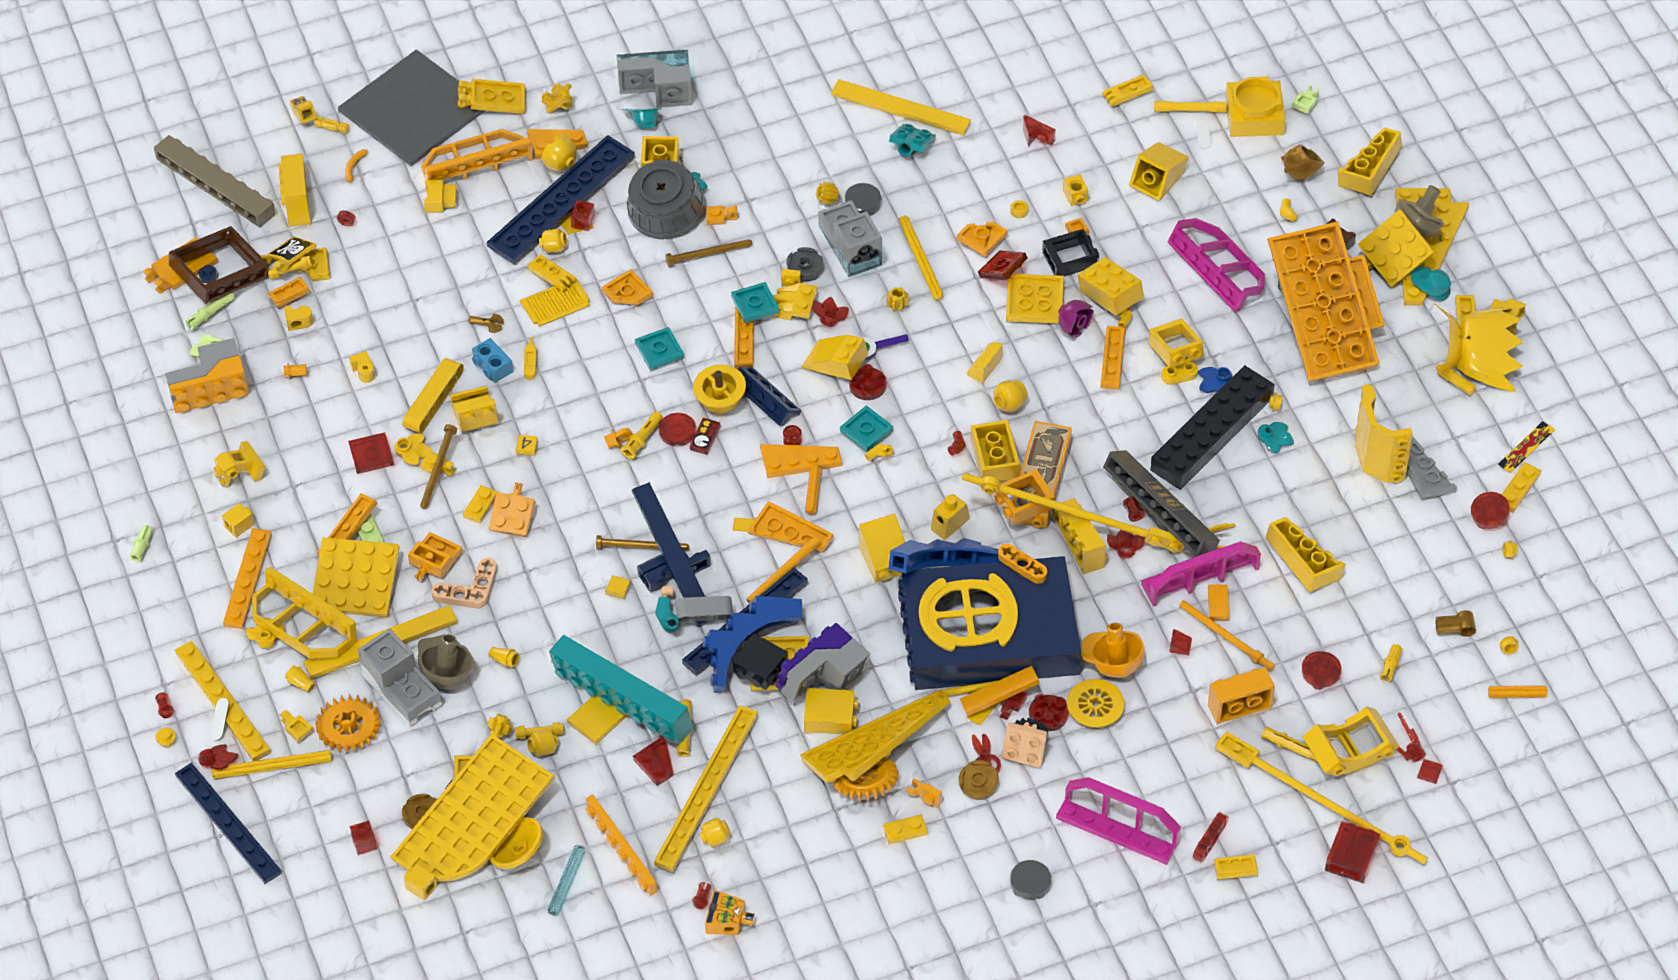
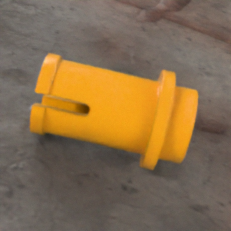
M287 363V365H283L284 377L307 376L306 364L289 365Z

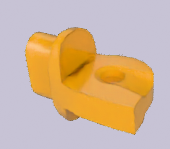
M622 428L616 433L610 430L611 433L604 436V439L609 449L615 446L619 448L621 443L629 441V437L634 433L629 428Z

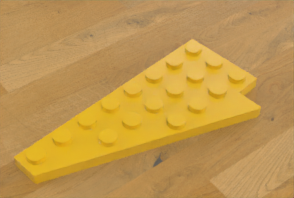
M1396 188V204L1399 199H1405L1416 204L1419 197H1423L1428 188ZM1438 188L1441 193L1434 202L1435 207L1430 215L1443 220L1444 225L1435 235L1425 238L1435 253L1418 267H1427L1431 270L1440 269L1466 215L1469 202H1452L1450 188ZM1410 273L1402 279L1404 305L1422 306L1428 294L1413 284Z
M937 690L800 754L802 762L826 783L836 781L843 775L853 782L883 757L889 756L894 748L950 704L949 697L941 690Z

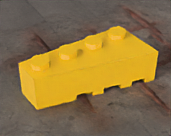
M303 153L281 156V163L278 164L281 203L286 205L289 227L311 224Z
M1075 498L1061 502L1083 510L1081 504H1078ZM1053 509V518L1082 574L1104 568L1105 559H1107L1106 544L1090 520Z
M1284 517L1269 524L1265 538L1309 592L1341 579L1346 564L1341 560L1339 562L1332 557V553L1320 548L1317 545L1318 542L1313 538L1306 537L1304 531L1288 518Z

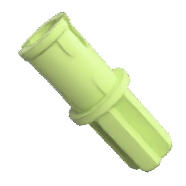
M144 525L141 528L138 537L134 540V547L129 557L135 562L141 561L145 549L149 546L148 541L153 530L148 525Z

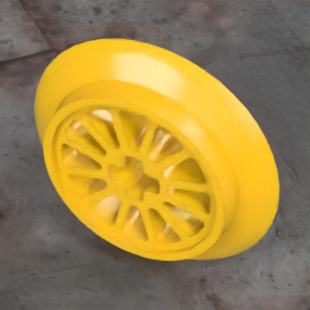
M1101 679L1084 680L1076 684L1067 696V708L1071 716L1079 723L1089 727H1103L1112 724L1122 715L1125 706L1121 691L1112 683Z

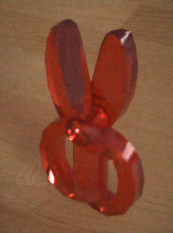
M973 734L972 745L979 755L976 760H983L990 764V759L994 760L997 764L995 769L997 773L1000 772L1001 762L996 755L990 754L991 745L988 736L982 734L981 745L976 735Z

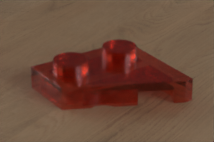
M663 736L633 755V761L656 786H659L673 776L668 747Z

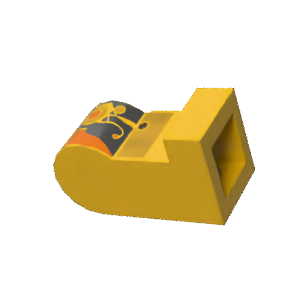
M304 96L289 101L292 112L302 124L317 119L313 103L310 100L306 101Z

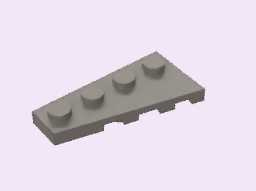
M1412 436L1407 472L1421 499L1456 493L1457 486L1447 480L1448 476L1444 471L1440 472L1435 466L1436 462L1432 458L1427 457L1424 453V448Z

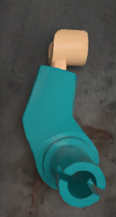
M672 585L663 586L662 597L658 598L655 614L664 630L674 632L678 629L680 622L671 611V599L667 598L673 597Z

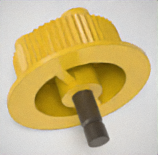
M729 365L707 367L696 376L693 383V392L697 400L706 409L719 415L736 408L746 390V382L742 373Z

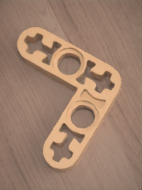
M492 558L480 560L472 587L446 583L435 584L431 588L433 600L451 605L483 608L488 602L496 575L495 560ZM487 566H491V567L488 568L487 574H486V573H485V568H486ZM481 580L488 581V584L485 586L478 585V582ZM456 593H463L464 597L457 599L454 595Z

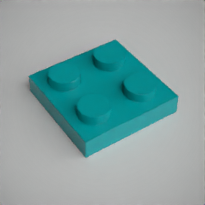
M766 282L731 292V298L744 323L779 313V307Z
M669 327L635 339V344L649 370L684 358V353Z
M867 405L840 426V432L866 452L893 431V425Z

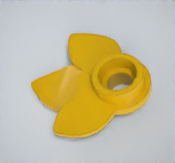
M419 433L411 434L408 438L398 439L394 446L395 452L401 455L403 461L410 465H418L419 459L425 458L429 451L432 452V449L422 443L425 435Z
M264 618L269 622L272 620L270 618ZM256 624V627L247 628L245 631L249 640L256 641L264 649L272 647L277 638L258 624ZM279 625L278 628L285 632L284 625Z

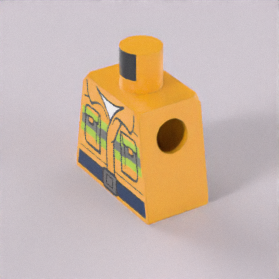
M713 890L705 920V934L738 935L742 924L753 926L755 913L745 912V901L743 899Z

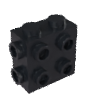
M755 634L745 642L741 652L736 653L733 657V672L739 678H745L750 681L754 686L767 690L770 685H774L777 681V676L781 672L780 667L788 659V651Z

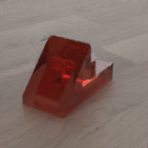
M1027 115L1023 116V131L1028 147L1035 139L1049 145L1055 142L1056 129Z

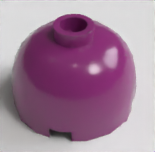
M1072 300L1063 304L1058 311V322L1061 329L1072 338L1080 336L1082 334L1080 330L1083 327L1087 328L1092 320L1094 310L1091 309L1092 305L1082 300Z

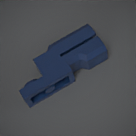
M683 550L694 574L711 566L710 554L707 550L695 553L690 558ZM662 554L637 566L638 576L650 593L662 588L667 580L673 578Z

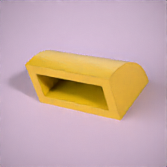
M990 342L968 369L967 376L984 383L1002 359L1003 344Z

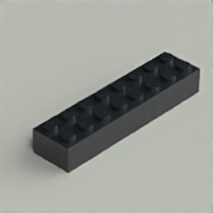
M1244 365L1151 457L1150 471L1181 490L1270 402L1271 395L1274 396L1275 384Z

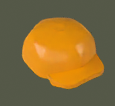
M1115 622L1107 626V632L1091 633L1084 638L1081 644V659L1095 664L1097 670L1104 676L1126 678L1142 665L1145 647L1137 633L1122 631V624Z

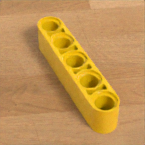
M446 357L442 360L405 414L402 422L403 427L418 433H422L462 375L464 369L462 363Z

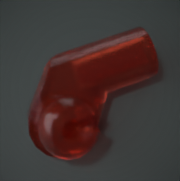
M956 431L952 434L954 442L947 449L952 456L956 453L959 454L965 449V441L961 431Z

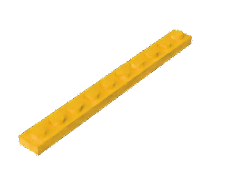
M739 705L656 856L654 866L670 872L674 871L758 717V711Z

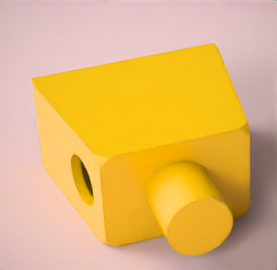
M955 494L947 495L945 500L934 509L931 531L943 540H946L970 519L967 504Z

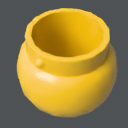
M1015 379L1013 381L1001 382L994 390V403L1005 412L1018 410L1028 397L1024 384Z

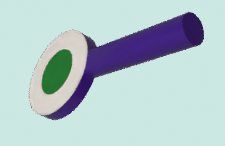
M907 334L876 342L870 338L861 337L864 338L868 351L865 360L873 357L876 349L909 341Z

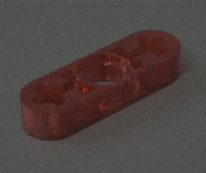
M1221 812L1217 813L1196 846L1192 856L1193 859L1201 863L1206 859L1225 829L1229 816Z

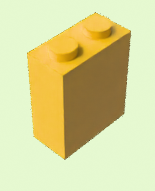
M807 688L804 732L845 734L851 731L852 727H856L857 715H854V711H858V699H855V691Z

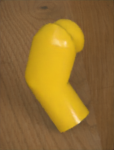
M1129 308L1118 314L1121 318L1118 322V327L1126 328L1132 320L1133 316Z

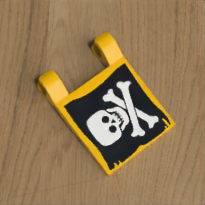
M293 236L267 255L260 256L268 265L272 259L276 260L277 262L274 263V266H281L277 273L284 274L289 265L310 252L317 245L316 243Z

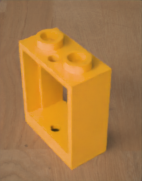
M1037 469L1001 483L1018 490L1031 485L1037 496L1055 501L1054 494ZM1002 492L994 494L995 502L997 505H1001L1005 517L1010 519L1013 525L1053 509L1034 502L1015 508L1008 494Z

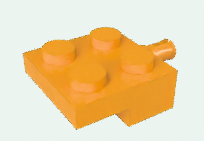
M515 482L513 493H496L488 528L490 531L527 537L530 521L533 520L536 501L534 498L520 495L522 483L518 484V482Z
M429 532L423 541H418L408 554L409 564L420 569L414 576L415 579L421 581L426 573L442 579L463 550L462 546Z

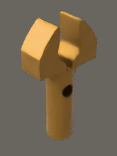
M494 313L491 318L470 316L468 319L469 323L487 326L491 333L501 331L502 325L500 324L504 325V319L499 314Z

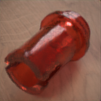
M158 693L155 697L159 708L158 714L162 718H169L173 715L174 708L170 705L167 693Z
M705 882L699 883L696 896L692 899L695 908L704 909L708 905L707 899L712 888L709 883H707L705 890L703 889Z

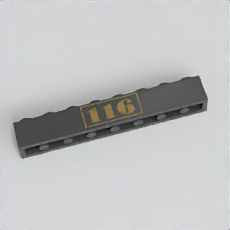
M1127 450L1110 451L1103 468L1195 557L1216 550L1220 539Z

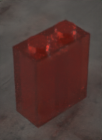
M1341 821L1326 859L1325 871L1364 884L1379 845L1380 834L1374 830L1364 829L1353 823Z

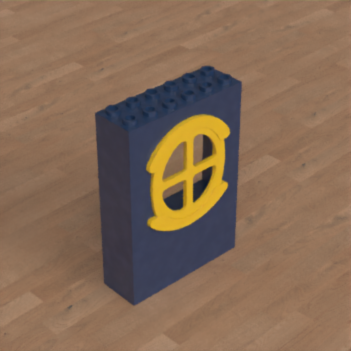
M1065 556L1035 559L1047 568V579L1040 584L1033 583L1002 562L919 569L909 573L901 572V579H898V600L901 602L900 614L901 618H903V634H905L906 638L905 649L908 652L907 664L908 667L910 666L909 678L910 683H914L915 690L966 686L998 681L1030 666L1033 667L1038 679L1080 675L1081 647ZM1019 561L1017 563L1021 567L1028 565L1026 561ZM961 591L964 606L962 610L942 612L935 610L936 604L943 596L950 592ZM969 591H985L999 601V606L972 608ZM1001 615V621L993 630L980 636L975 634L974 616ZM963 617L966 620L968 635L966 637L952 635L944 631L937 624V620Z

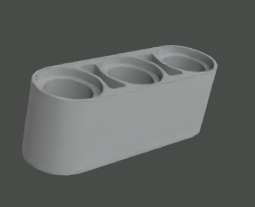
M730 596L680 598L675 601L679 622L727 620L733 613L732 598Z

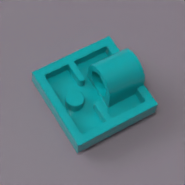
M902 124L890 135L889 142L897 144L898 152L902 156L907 157L914 151L922 153L935 141L936 135L932 134L929 130L914 128L911 124Z

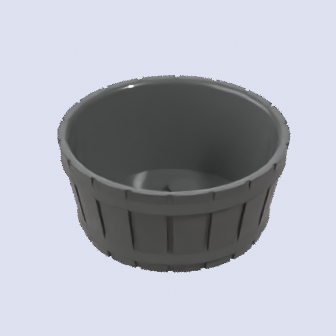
M656 160L642 166L632 177L628 188V217L634 228L645 236L655 239L675 238L687 233L701 219L704 212L703 209H705L704 194L699 183L683 165L671 160ZM658 184H661V185L665 184V186H664L665 190L662 191V190L660 189V190L657 191V190H656V189L658 188L657 185H658Z

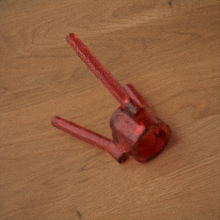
M1398 713V717L1411 743L1406 746V752L1400 747L1396 750L1404 756L1406 761L1411 759L1413 763H1416L1426 756V752L1413 728L1410 730L1402 714Z

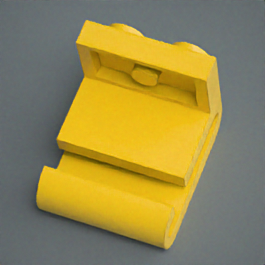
M487 385L450 394L452 408L460 432L498 423L494 398L491 399V396L488 395Z

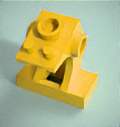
M248 441L241 442L239 450L223 452L214 458L216 465L214 467L216 474L214 475L216 478H220V485L224 484L226 488H228L230 480L236 478L239 472L246 471L254 481H259L265 469V465Z

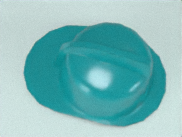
M661 108L622 110L631 111L634 123L639 128L646 129L655 126L658 110H661Z
M1417 267L1411 272L1410 276L1413 284L1435 300L1442 301L1449 297L1451 281L1448 274L1443 270Z

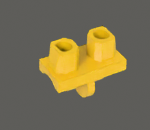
M556 83L552 87V94L547 91L542 94L541 102L547 105L546 112L551 114L557 108L568 110L572 107L573 98L569 94V90L572 88L571 84L567 83L562 86Z

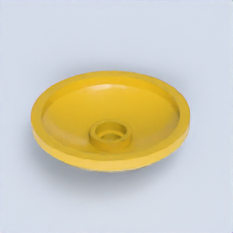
M523 818L493 854L490 861L499 869H512L526 863L534 856L541 845L543 838L542 826L533 818Z

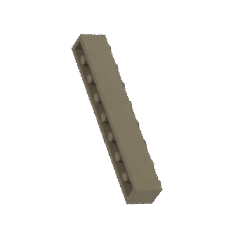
M168 135L154 147L155 156L158 161L259 228L275 216L274 204L270 199L264 198L258 191L252 190L243 181L234 178L231 173H226L217 164L208 161L205 156L199 155L191 147L185 146L179 139Z

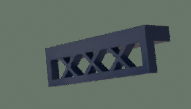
M748 366L738 367L737 370L742 373L746 382L744 394L779 426H784L790 415H800L802 410L757 370Z

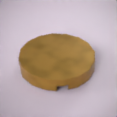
M983 760L968 763L966 767L961 769L958 777L959 786L963 794L975 800H982L992 796L999 784V776L996 769L989 762Z
M417 794L410 797L402 807V818L405 825L413 829L437 798L430 797L429 794Z

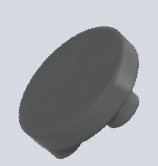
M858 183L847 189L845 202L852 200L860 214L867 211L869 216L875 214L881 204V193L871 184Z
M1025 860L1018 863L1010 874V884L1013 893L1016 896L1029 899L1043 898L1051 885L1049 869L1043 863L1035 860Z

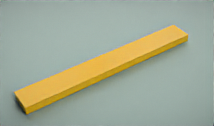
M838 79L832 90V96L963 136L971 124V119L840 79Z
M450 605L390 627V629L405 644L457 624V618ZM388 629L357 640L353 646L339 657L315 658L303 661L311 680L360 661L358 649Z

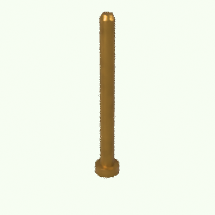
M747 239L677 255L668 253L665 254L669 267L673 266L674 262L750 247L753 243L752 240Z
M446 424L444 427L446 433L420 504L422 509L428 507L452 436L457 433L458 429L453 425Z
M597 535L596 549H601V546L659 549L656 541L602 538V535ZM680 543L684 551L689 550V544Z

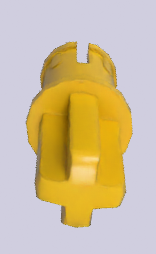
M1393 644L1387 658L1384 659V667L1380 674V679L1384 680V677L1387 675L1386 682L1392 681L1395 669L1399 667L1398 661L1403 650L1400 645Z

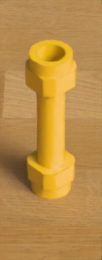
M301 257V261L289 265L285 273L300 268L304 270L309 269L313 266L311 257ZM273 266L268 269L270 279L280 278L281 274L277 273V271L281 267Z
M553 722L552 726L525 728V725L515 727L516 739L522 740L526 739V736H530L532 732L549 729L554 735L560 736L564 734L563 722Z

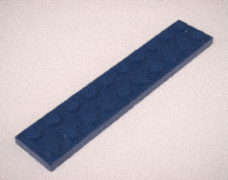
M607 135L486 242L487 247L515 264L539 243V238H542V233L545 230L555 229L635 157V152Z

